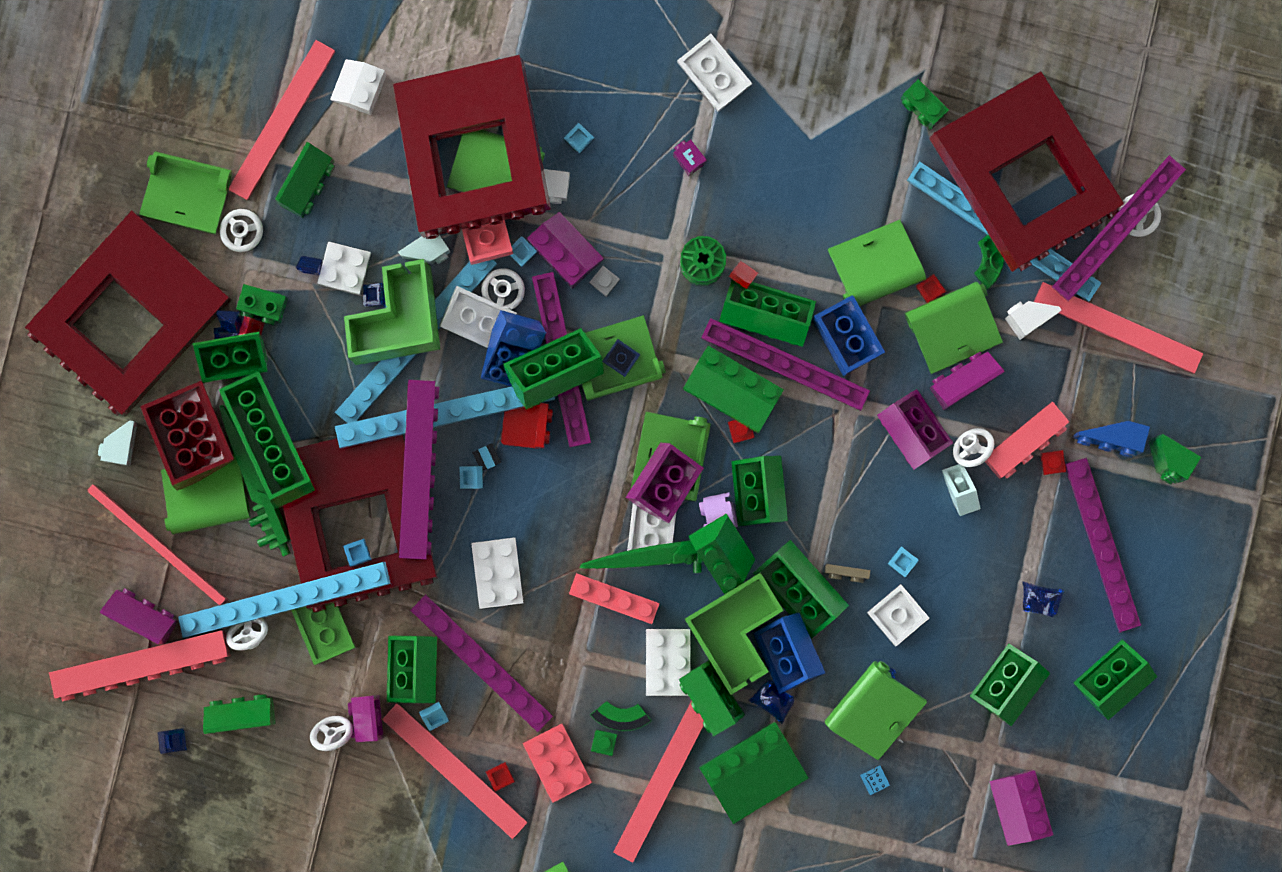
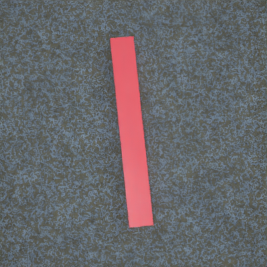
M317 40L314 42L229 186V191L247 201L249 200L331 61L335 50Z
M1042 282L1034 300L1036 303L1059 306L1062 311L1058 314L1192 374H1195L1203 356V353L1076 296L1067 301L1051 285Z
M93 484L90 486L88 492L218 605H224L229 600L98 486Z
M691 702L613 853L632 863L704 726V720L700 714L694 711Z
M398 703L382 719L512 839L528 823Z

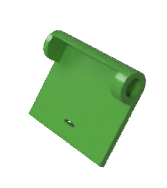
M486 130L462 134L448 180V188L466 192L512 181L504 136ZM540 147V152H541V157H542V163H543L545 153L542 152V147Z
M156 151L153 155H149L147 167L150 168L151 175L139 216L216 235L231 183L232 170Z
M900 220L828 249L829 255L845 287L846 293L843 294V299L853 295L859 307L926 280L924 269Z
M976 281L905 313L907 323L916 336L931 374L967 359L980 351L983 352L1003 343L985 297L988 294L983 284L979 285Z
M644 315L585 333L602 356V361L617 339L640 354L625 377L603 363L604 374L582 383L587 401L662 379V374L666 373L663 361H658L655 355Z
M645 412L631 488L660 443L672 444L703 467L711 424L707 423V419L695 416L694 420H685ZM701 474L684 500L697 501Z
M233 455L234 461L201 481L178 491L172 486L166 469L161 470L168 518H165L167 531H171L172 534H178L251 518L248 499L245 495L243 476L235 455Z
M874 661L825 719V724L834 733L877 760L882 757L927 703L926 699L893 679L889 672V666L882 661Z

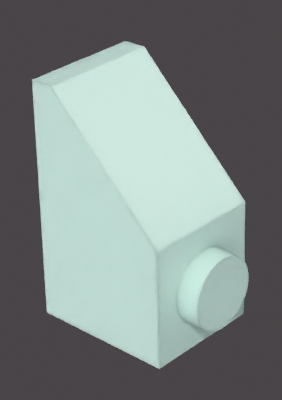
M440 235L435 239H426L421 236L398 251L403 259L413 261L425 259L428 264H434L435 262L440 264L448 258L447 254L450 253V250Z
M128 421L104 438V442L100 443L98 456H101L100 461L126 466L131 465L137 422Z
M958 464L943 469L944 479L959 515L962 516L981 509L977 490L965 467Z

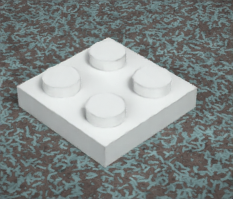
M328 242L317 284L361 295L371 252Z
M901 584L867 612L895 647L929 619L927 614Z

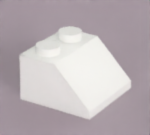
M346 59L330 100L372 115L387 76L385 70L364 62Z
M1020 301L1007 311L1009 315L1005 320L1019 340H1021L1062 310L1059 306L1030 301L1023 305Z

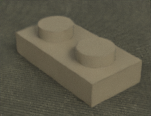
M830 564L825 565L824 573L829 574L830 579L842 580V576L851 577L850 581L864 583V579L868 580L870 577V570Z

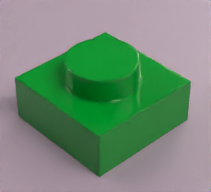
M596 729L591 751L612 756L617 734Z

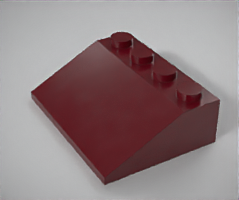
M202 381L140 406L170 482L177 491L201 481L234 461Z

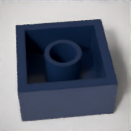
M617 339L602 362L625 377L640 354Z

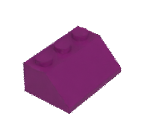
M560 212L542 223L527 238L528 243L537 250L572 289L604 260Z
M981 351L969 358L971 362L964 366L960 363L951 369L952 374L946 378L942 374L932 381L934 385L930 387V390L943 410L1004 372L989 352L983 355Z
M917 389L877 415L913 470L953 444Z
M660 443L625 498L645 512L666 523H670L704 468L672 444Z
M126 588L123 591L116 590L101 609V614L157 644L167 643L178 622L173 619L175 616L173 613L165 609L162 612L156 610L154 603L146 599L140 601L134 598L136 594Z
M1031 769L989 781L1007 846L1053 836L1035 770Z

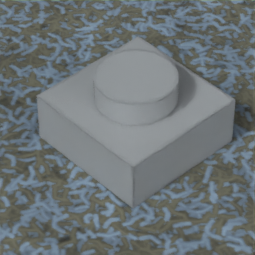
M602 266L589 283L607 297L620 279L606 267Z

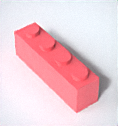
M1053 402L1049 403L998 445L985 463L999 479L1003 476L1006 479L1017 471L1014 467L1020 462L1024 465L1034 457L1031 454L1037 448L1041 451L1050 444L1049 438L1054 434L1058 437L1067 430L1065 425L1069 423L1068 419Z
M577 573L569 595L649 624L653 623L660 604Z

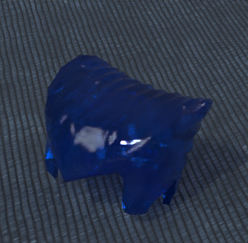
M1022 582L1023 611L1044 614L1050 617H1054L1058 613L1064 593L1063 589L1046 588Z
M769 680L748 701L764 709L782 725L793 706L794 697L785 692L779 694L776 685Z

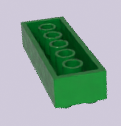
M257 371L219 389L274 509L315 491L260 372Z

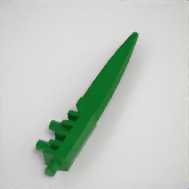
M219 405L223 423L236 461L248 488L250 498L253 502L257 503L252 508L257 512L258 516L249 519V524L251 527L262 524L263 527L261 529L266 533V536L258 539L257 543L260 548L270 544V550L279 548L282 556L285 557L291 554L287 545L291 542L282 514L279 508L274 509L230 414L223 405Z
M691 541L648 546L608 555L582 563L580 568H627L679 563L690 565L693 563V573H701L702 559Z

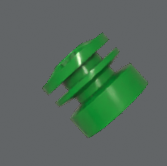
M698 236L684 245L680 256V269L688 282L696 286H708L721 278L726 266V253L723 246L716 239L709 236ZM700 255L708 257L707 264L698 262Z

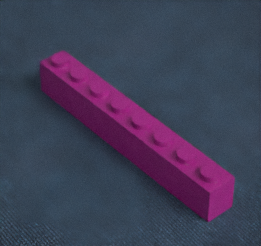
M408 380L399 558L426 559V555H431V542H427V534L432 533V519H428L429 510L433 511L434 497H429L430 488H434L435 475H431V466H435L436 453H432V444L437 442V431H433V422L438 421V409L434 408V400H439V386H435V381Z

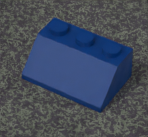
M853 295L820 312L811 319L843 377L885 353Z
M800 613L782 617L753 633L779 694L825 674Z

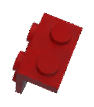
M540 403V405L537 404L527 410L525 407L505 411L501 437L502 444L545 449V444L549 445L550 440L547 422H552L553 410L549 409V404Z

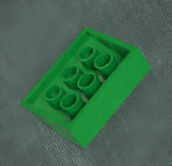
M775 721L699 767L733 824L808 779L807 774Z

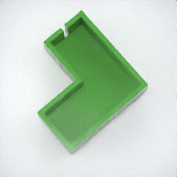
M425 259L405 262V267L401 263L382 267L386 308L344 316L348 358L355 365L440 350L432 270Z
M761 573L685 618V621L730 695L747 686L748 682L746 680L748 678L753 682L769 672L746 633L784 610Z

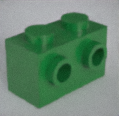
M919 79L901 97L904 107L910 112L913 111L918 116V121L930 129L942 120L949 111Z
M243 284L236 309L241 312L240 316L253 318L256 316L262 318L261 322L274 326L275 322L281 324L288 298L284 295Z

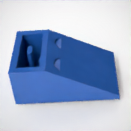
M500 310L492 328L481 378L512 386L503 364L541 346L546 335L541 322Z
M1126 421L1080 431L1074 434L1072 438L1077 439L1078 444L1085 446L1096 444L1099 445L1098 449L1107 452L1118 450L1120 451L1119 455L1132 458L1144 452L1150 427Z

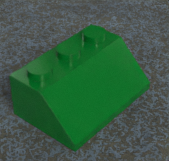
M306 142L275 198L277 203L301 218L305 214L309 215L314 206V203H312L313 199L323 191L325 186L323 181L326 176L330 177L334 171L333 158Z
M259 332L193 343L203 383L251 375L257 371L260 373L268 372V358Z
M1164 434L1156 436L1149 441L1156 473L1161 475L1160 479L1172 485V483L1177 484L1189 479L1201 459L1199 455Z
M761 456L731 461L738 527L788 521L781 456Z
M727 513L688 536L696 552L724 594L744 583L755 561V557Z
M388 636L386 702L436 703L437 637Z
M1122 639L1075 680L1073 684L1101 715L1110 720L1153 682L1157 675L1150 664Z
M1008 643L970 697L993 715L1012 726L1050 675V672L1039 662Z
M710 660L679 679L681 690L685 695L688 694L692 701V708L697 714L701 715L704 720L703 725L707 732L712 733L713 736L734 725L745 716L733 694L730 695Z
M263 694L253 696L254 700L245 701V697L231 699L232 703L223 704V700L209 702L210 706L204 707V734L276 724L273 698H267V695Z

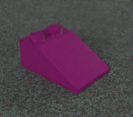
M380 695L351 698V702L348 703L349 716H353V733L351 738H355V742L384 739Z

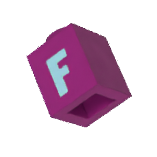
M691 139L688 142L683 140L674 147L676 151L673 152V157L688 176L692 175L707 162Z

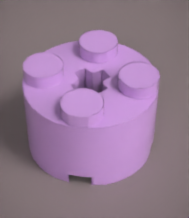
M730 492L705 497L703 502L699 503L701 515L706 516L707 524H704V526L727 513L734 526L738 527L733 502L730 503L727 498L731 497Z

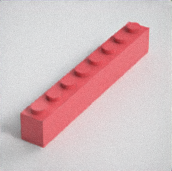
M221 630L49 672L54 698H61L63 702L75 699L74 694L78 693L88 696L96 694V689L103 687L105 691L117 689V684L126 682V685L129 686L140 683L139 679L148 677V681L161 678L160 673L169 672L170 675L182 673V668L191 666V670L203 668L204 663L212 661L213 665L226 662L225 658L231 655L226 642L225 631Z

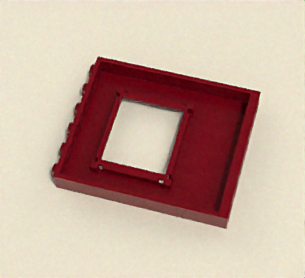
M520 55L393 84L418 232L423 238L435 239L440 234H457L462 229L475 230L481 228V225L484 224L497 225L506 219L520 220L524 218V215H542L546 210H551L526 70ZM502 125L512 181L446 196L437 140Z
M1041 71L939 129L929 138L1012 272L1018 268L1020 271H1023L1032 265L1030 261L1035 258L1038 261L1042 260L1050 254L1048 251L1052 248L1056 250L1068 244L1066 240L1070 237L1073 240L1085 234L1084 229L1090 227L1092 230L1102 224V218L1107 216L1108 219H1111L1119 212L1118 208L1124 205ZM1046 143L1077 194L1023 225L992 174Z
M131 210L25 328L29 331L27 335L34 342L38 343L40 341L45 345L43 350L52 358L56 355L61 360L59 364L66 371L70 372L73 370L78 375L76 377L77 381L84 387L89 385L93 388L92 394L101 402L105 399L110 404L108 408L115 415L121 414L126 417L230 303L231 299ZM113 281L120 285L163 324L124 369L120 368L73 325Z
M404 434L341 449L339 448L337 438L296 448L315 491L283 505L301 584L381 562H386L391 583L306 606L308 610L313 609V613L326 610L327 605L334 604L335 607L347 605L348 600L356 599V602L368 600V595L377 593L378 597L391 594L390 590L399 588V591L412 589L413 584L420 583L421 586L433 584V579H438L432 551L431 555H426V559L399 558L405 450ZM384 494L398 553L373 558L371 561L354 567L345 565L332 569L318 510Z

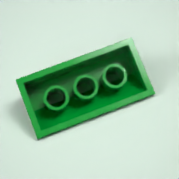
M732 279L719 322L803 347L816 301L754 282L746 289Z
M582 328L503 364L514 392L526 410L604 374L602 356Z
M707 346L683 387V390L757 433L760 432L784 391L781 387L710 346Z
M791 540L753 572L755 576L759 573L762 574L778 602L790 615L800 613L811 639L849 606Z

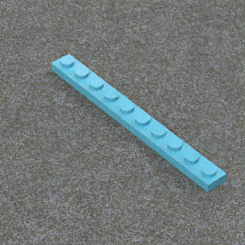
M919 161L907 181L989 235L961 189ZM1052 249L1048 251L1050 254L1042 260L1038 261L1035 258L1030 261L1032 265L1056 281L1072 265L1070 261ZM1091 276L1076 294L1089 302L1101 285V282Z
M494 260L471 265L469 261L435 299L438 330L441 328L439 324L456 286L473 292L497 265ZM417 354L381 360L335 413L347 423L358 421Z
M512 386L434 404V408L438 409V421L433 422V428L514 410L524 406L516 396ZM552 397L542 403L555 400V397ZM407 410L335 426L339 448L405 434Z
M381 562L182 615L178 619L182 637L188 638L391 583L386 562Z

